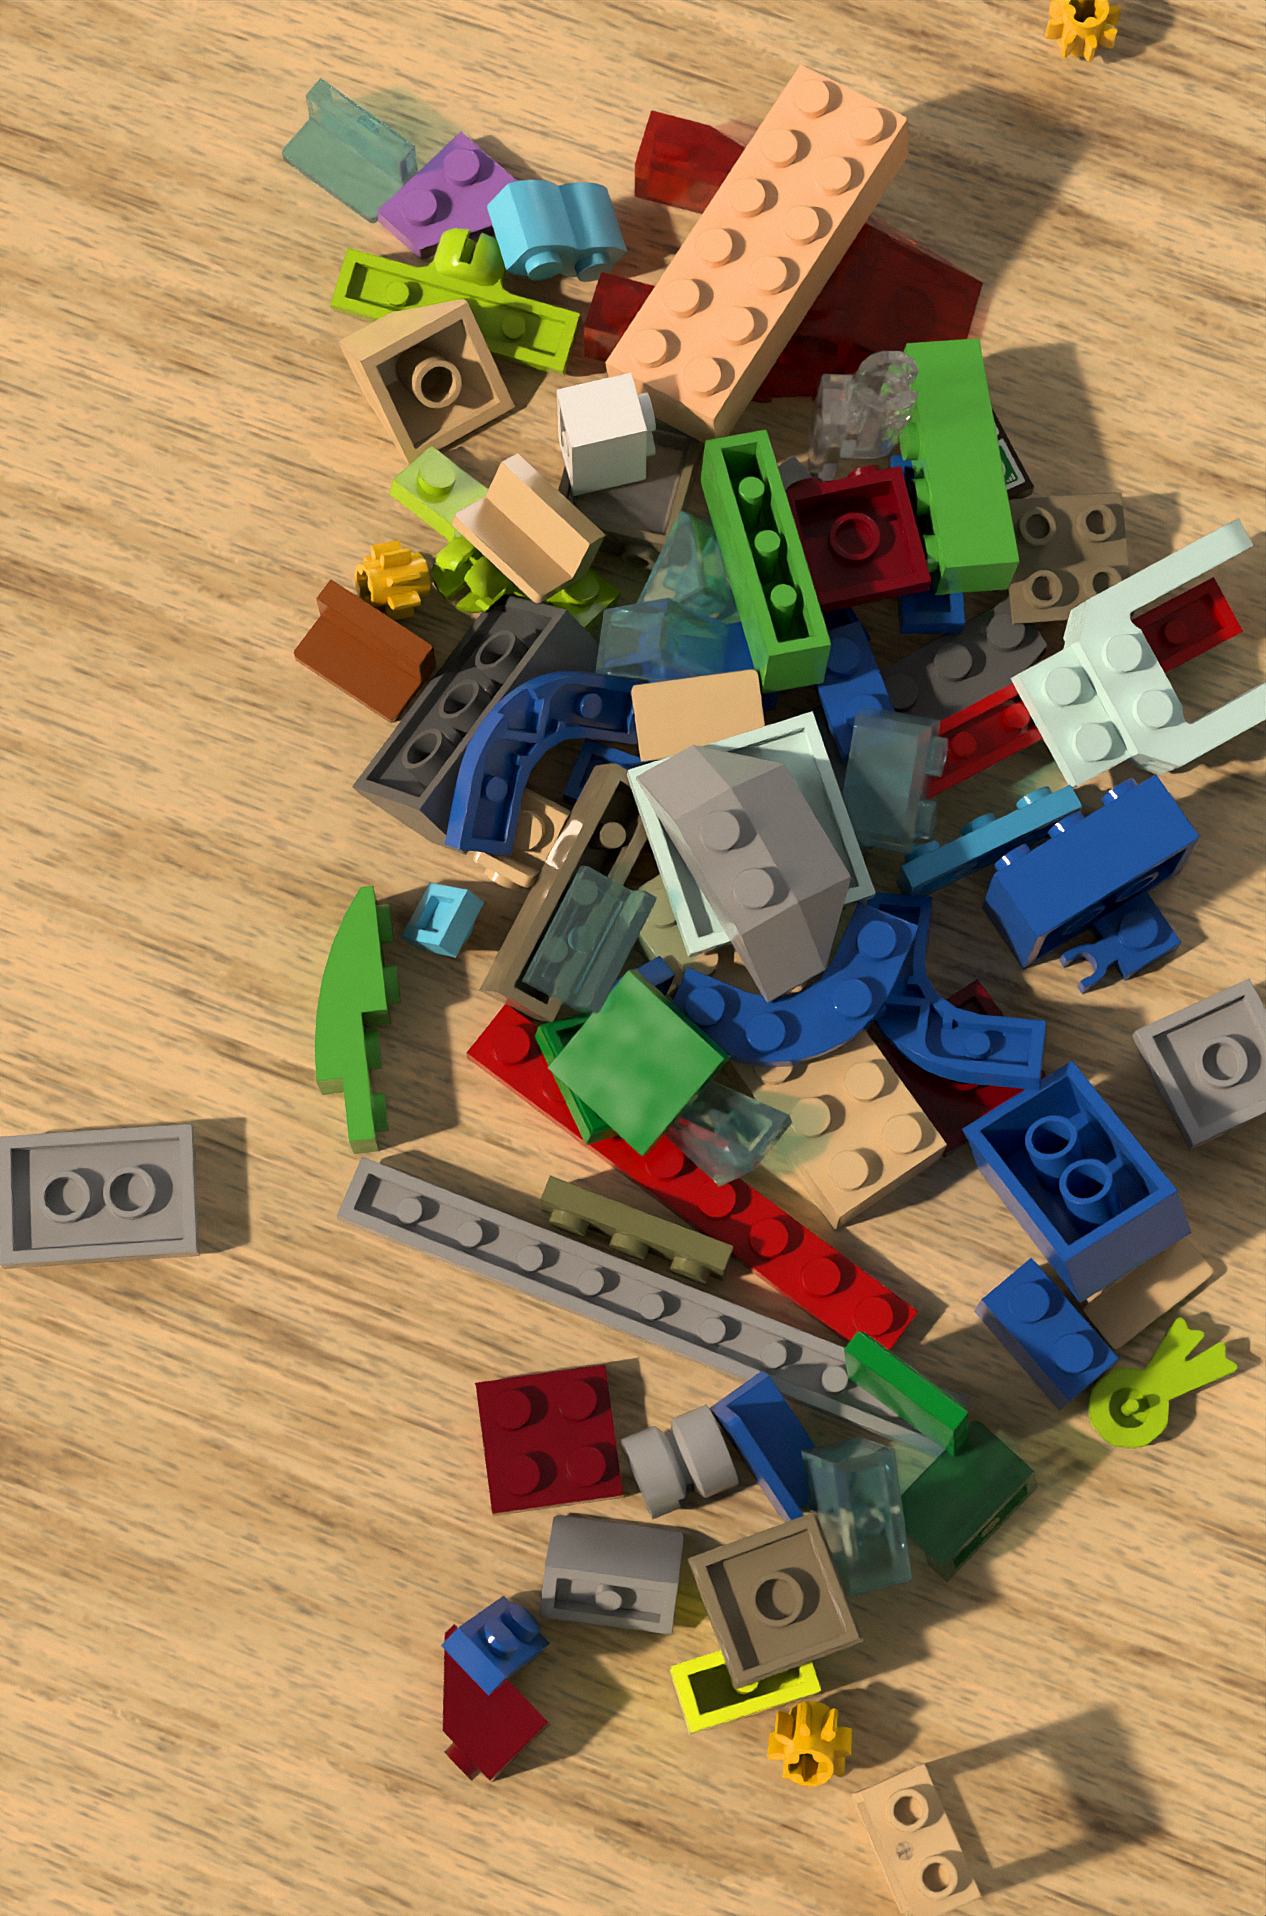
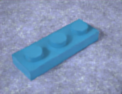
M1068 785L1055 792H1052L1049 786L1039 788L1020 799L1016 803L1018 810L999 819H996L993 813L983 815L965 825L960 830L962 837L940 846L938 841L934 840L915 848L904 857L906 864L900 867L896 883L903 895L927 896L997 862L1004 855L1023 844L1030 846L1049 837L1048 831L1055 824L1070 814L1080 811L1082 808L1072 786Z

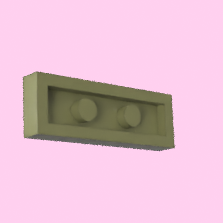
M553 1176L549 1177L540 1199L542 1211L551 1214L549 1223L552 1226L581 1237L585 1236L587 1229L612 1238L609 1244L612 1249L635 1259L645 1260L649 1252L672 1261L670 1267L672 1272L694 1282L706 1284L709 1276L722 1281L732 1257V1245Z

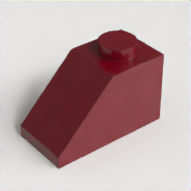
M455 1624L444 1633V1642L458 1628ZM444 1650L442 1731L453 1742L444 1753L471 1781L482 1772L493 1782L550 1724L509 1680L488 1696Z

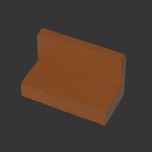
M330 579L316 598L320 617L294 650L295 659L386 721L394 723L437 667L434 647Z

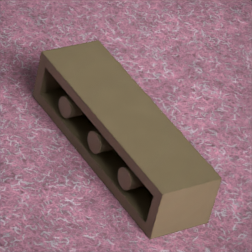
M616 763L596 765L479 989L481 992L509 1005L533 1020L554 1021L648 838L627 777L628 770Z

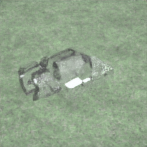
M880 351L864 360L854 375L823 374L808 421V472L813 478H820L823 481L833 480L839 459H873L890 453L900 440L904 428L911 419L919 392L911 391L909 385L914 384L919 372L914 358L901 351Z

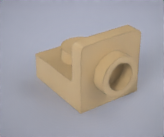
M525 787L511 856L475 852L472 860L486 867L484 872L486 877L503 887L514 890L519 889L520 886L529 888L534 885L571 811Z

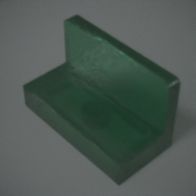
M975 1420L968 1425V1439L957 1454L953 1457L944 1450L888 1508L887 1515L889 1520L924 1552L928 1565L948 1582L1038 1488L1035 1471L980 1421Z

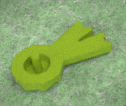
M1179 1317L1171 1324L1144 1370L1115 1368L1095 1384L1089 1393V1424L1111 1447L1128 1449L1145 1447L1167 1427L1170 1400L1231 1375L1238 1369L1236 1363L1225 1358L1226 1346L1224 1342H1219L1193 1359L1186 1361V1357L1204 1338V1332L1201 1330H1189L1185 1320Z

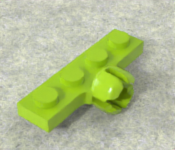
M448 229L442 233L434 260L427 267H415L347 248L330 303L333 311L374 322L391 312L464 299L468 302L493 357L565 377L582 321L581 314L510 294L504 290L503 283L507 271L497 239L481 233L475 249V241L469 239L470 229Z
M430 446L393 479L389 494L449 542L436 554V561L433 563L431 571L434 585L440 595L448 601L463 587L468 585L471 592L456 604V609L469 614L485 612L503 595L515 594L525 600L532 601L452 526L456 512L485 497L488 489L433 446ZM589 568L585 577L541 603L568 610L590 632L616 607L621 592Z

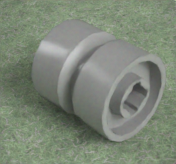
M707 1404L674 1417L671 1429L668 1432L664 1433L656 1426H652L621 1439L628 1464L652 1520L685 1507L688 1494L693 1491L703 1498H707L739 1484L730 1454Z

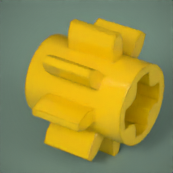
M1051 0L1048 14L1052 19L1048 21L1045 37L1046 39L1058 40V44L1062 49V58L1065 59L1071 55L1074 57H1085L1088 62H1093L1095 51L1100 45L1105 48H1113L1118 33L1114 25L1118 23L1121 7L1118 5L1109 6L1108 0Z
M399 540L370 545L371 555L365 556L364 563L357 564L355 568L354 579L358 597L393 620L414 616V607L421 605V599L427 598L430 593V575L423 556L418 552L411 553L410 548L402 549Z
M804 1701L793 1706L788 1713L782 1711L776 1713L775 1731L769 1733L767 1757L774 1761L783 1760L782 1777L784 1779H789L801 1786H819L826 1783L833 1774L840 1777L844 1775L845 1757L850 1756L852 1753L853 1730L848 1727H837L838 1710L836 1708L831 1709L820 1702Z

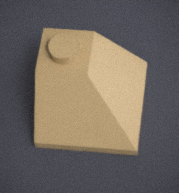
M464 299L391 312L338 341L363 395L408 465L430 446L439 450L515 407L471 308Z

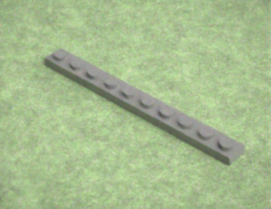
M361 1157L338 1211L337 1218L339 1221L743 1382H747L759 1372L764 1371L771 1377L782 1396L788 1400L944 1462L949 1455L947 1451L848 1378L844 1347ZM935 1384L967 1407L970 1397Z

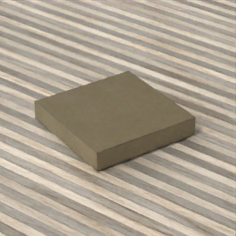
M816 1511L688 1558L691 1571L735 1690L864 1642Z

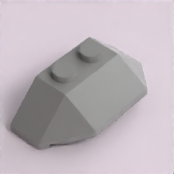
M692 745L636 777L638 784L767 1004L824 972L851 875L785 764Z

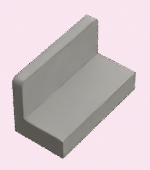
M563 1515L554 1516L545 1563L539 1617L672 1635L684 1534L680 1531Z

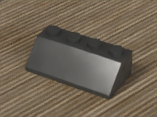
M503 595L488 610L479 615L352 787L360 795L431 843L466 855L469 851L445 845L460 766L467 744L483 719L503 697L533 678L543 674L567 670L599 674L611 656L568 610Z

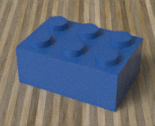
M1156 774L1139 785L1134 778L1120 783L1101 799L1105 806L1087 817H1084L1080 811L1070 814L1048 831L1051 837L1050 840L1032 851L1027 844H1023L996 862L994 866L998 872L994 873L988 882L990 886L981 908L1023 970L1090 929L1093 922L1145 890L1148 893L1181 872L1200 836Z
M1073 1061L1041 1079L1040 1090L1025 1089L963 1128L978 1170L1079 1303L1191 1233L1178 1190Z

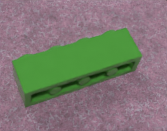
M976 338L906 343L899 368H892L890 391L893 404L895 406L902 405L905 423H902L900 426V450L904 461H912L915 479L910 480L909 498L914 517L921 516L924 535L920 536L928 570L931 573L934 594L943 595L1008 589L1020 561L980 340Z
M767 429L705 440L700 482L753 665L758 672L761 692L765 694L823 683L831 642Z

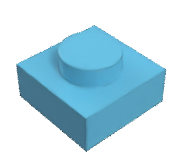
M429 883L401 938L418 950L456 958L462 945L469 939L473 931L474 922L484 901L467 889Z

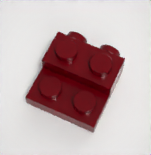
M867 465L851 471L845 478L823 482L820 478H806L796 481L785 490L822 613L928 591L930 589L931 577L901 466L883 469L881 465Z

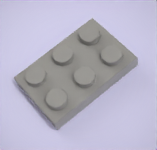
M192 1124L0 1136V1265L4 1269L200 1256L195 1129Z

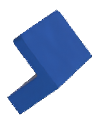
M764 1371L759 1372L709 1408L778 1515L788 1522L804 1516L800 1510L838 1483L837 1478L773 1380Z

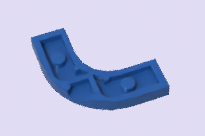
M556 671L533 678L503 697L483 719L467 744L456 782L445 845L458 850L511 856L522 795L532 768L547 750L566 739L593 738L636 745L638 737L631 690L634 685L646 682L585 671Z
M875 892V896L867 900V905L919 926L893 990L885 1006L873 1021L887 1042L913 1064L943 1078L978 1085L1040 1090L1046 1040V1021L980 1015L958 1009L937 994L926 975L925 966L933 911L932 897Z
M858 901L833 961L818 981L799 993L780 996L767 1004L763 995L748 993L687 967L672 1003L731 1056L729 1060L760 1067L800 1065L803 1061L822 1056L837 1048H843L863 1033L876 1019L893 990L919 926Z

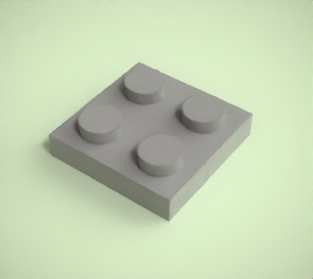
M1250 978L1136 1030L1132 1035L1189 1150L1266 1115V1009Z

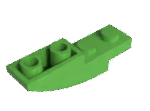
M373 885L360 887L343 917L332 943L322 977L316 1013V1082L322 1095L344 1092L348 1137L354 1154L379 1151L377 1132L389 1131L385 1093L373 1094L371 1070L382 1068L378 1030L366 1031V1027L391 1024L389 1005L401 1003L396 965L385 966L382 943L394 942L390 905H378Z

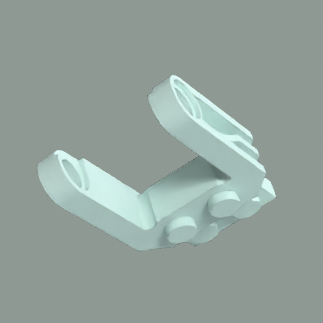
M1239 518L1073 608L1070 611L1063 637L1065 641L1064 649L1010 678L1066 782L1072 788L1080 786L1123 761L1130 762L1133 767L1162 775L1185 765L1266 720L1265 682L1195 721L1187 723L1183 716V706L1144 634L1130 620V614L1253 547L1254 545Z

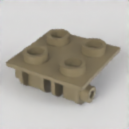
M1121 492L1009 500L1020 561L1009 585L1012 625L1068 621L1070 611L1073 608L1130 577Z

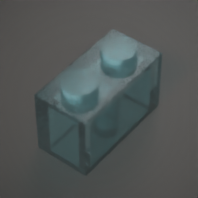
M868 707L856 713L842 798L859 845L912 854L920 845L921 838L931 839L937 814V801L928 800L931 776L941 777L948 748V739L938 737L941 720Z
M863 1437L801 1450L810 1513L815 1511L817 1513L846 1593L855 1595L912 1581L895 1450Z

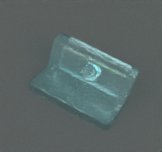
M320 78L305 95L310 119L282 149L283 160L366 221L376 223L378 221L377 210L418 173L415 145Z
M580 866L522 982L576 1011L598 1014L627 960L657 897L647 891H632L588 866Z

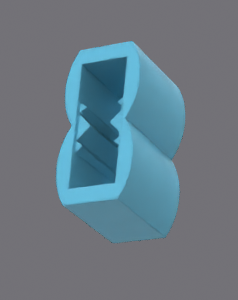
M544 180L516 181L508 183L487 205L506 271L512 274L528 276L529 279L535 281L549 279L557 274L568 277H578L582 282H592L609 275L613 270V266L627 253L608 189L603 185L577 182L558 186L555 183Z

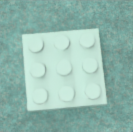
M813 711L702 746L785 764L851 875L843 908L856 904L858 901L862 902L872 899L876 893ZM667 757L630 769L627 772V777L688 958L730 945L732 942L636 780L638 775L670 758Z

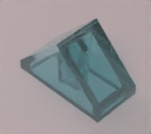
M681 510L627 622L628 625L647 635L712 626L738 611L714 527Z
M671 598L604 609L596 673L652 681H666L723 673L729 625Z
M711 1080L665 1136L715 1183L722 1186L754 1171L792 1124V1120L789 1114Z

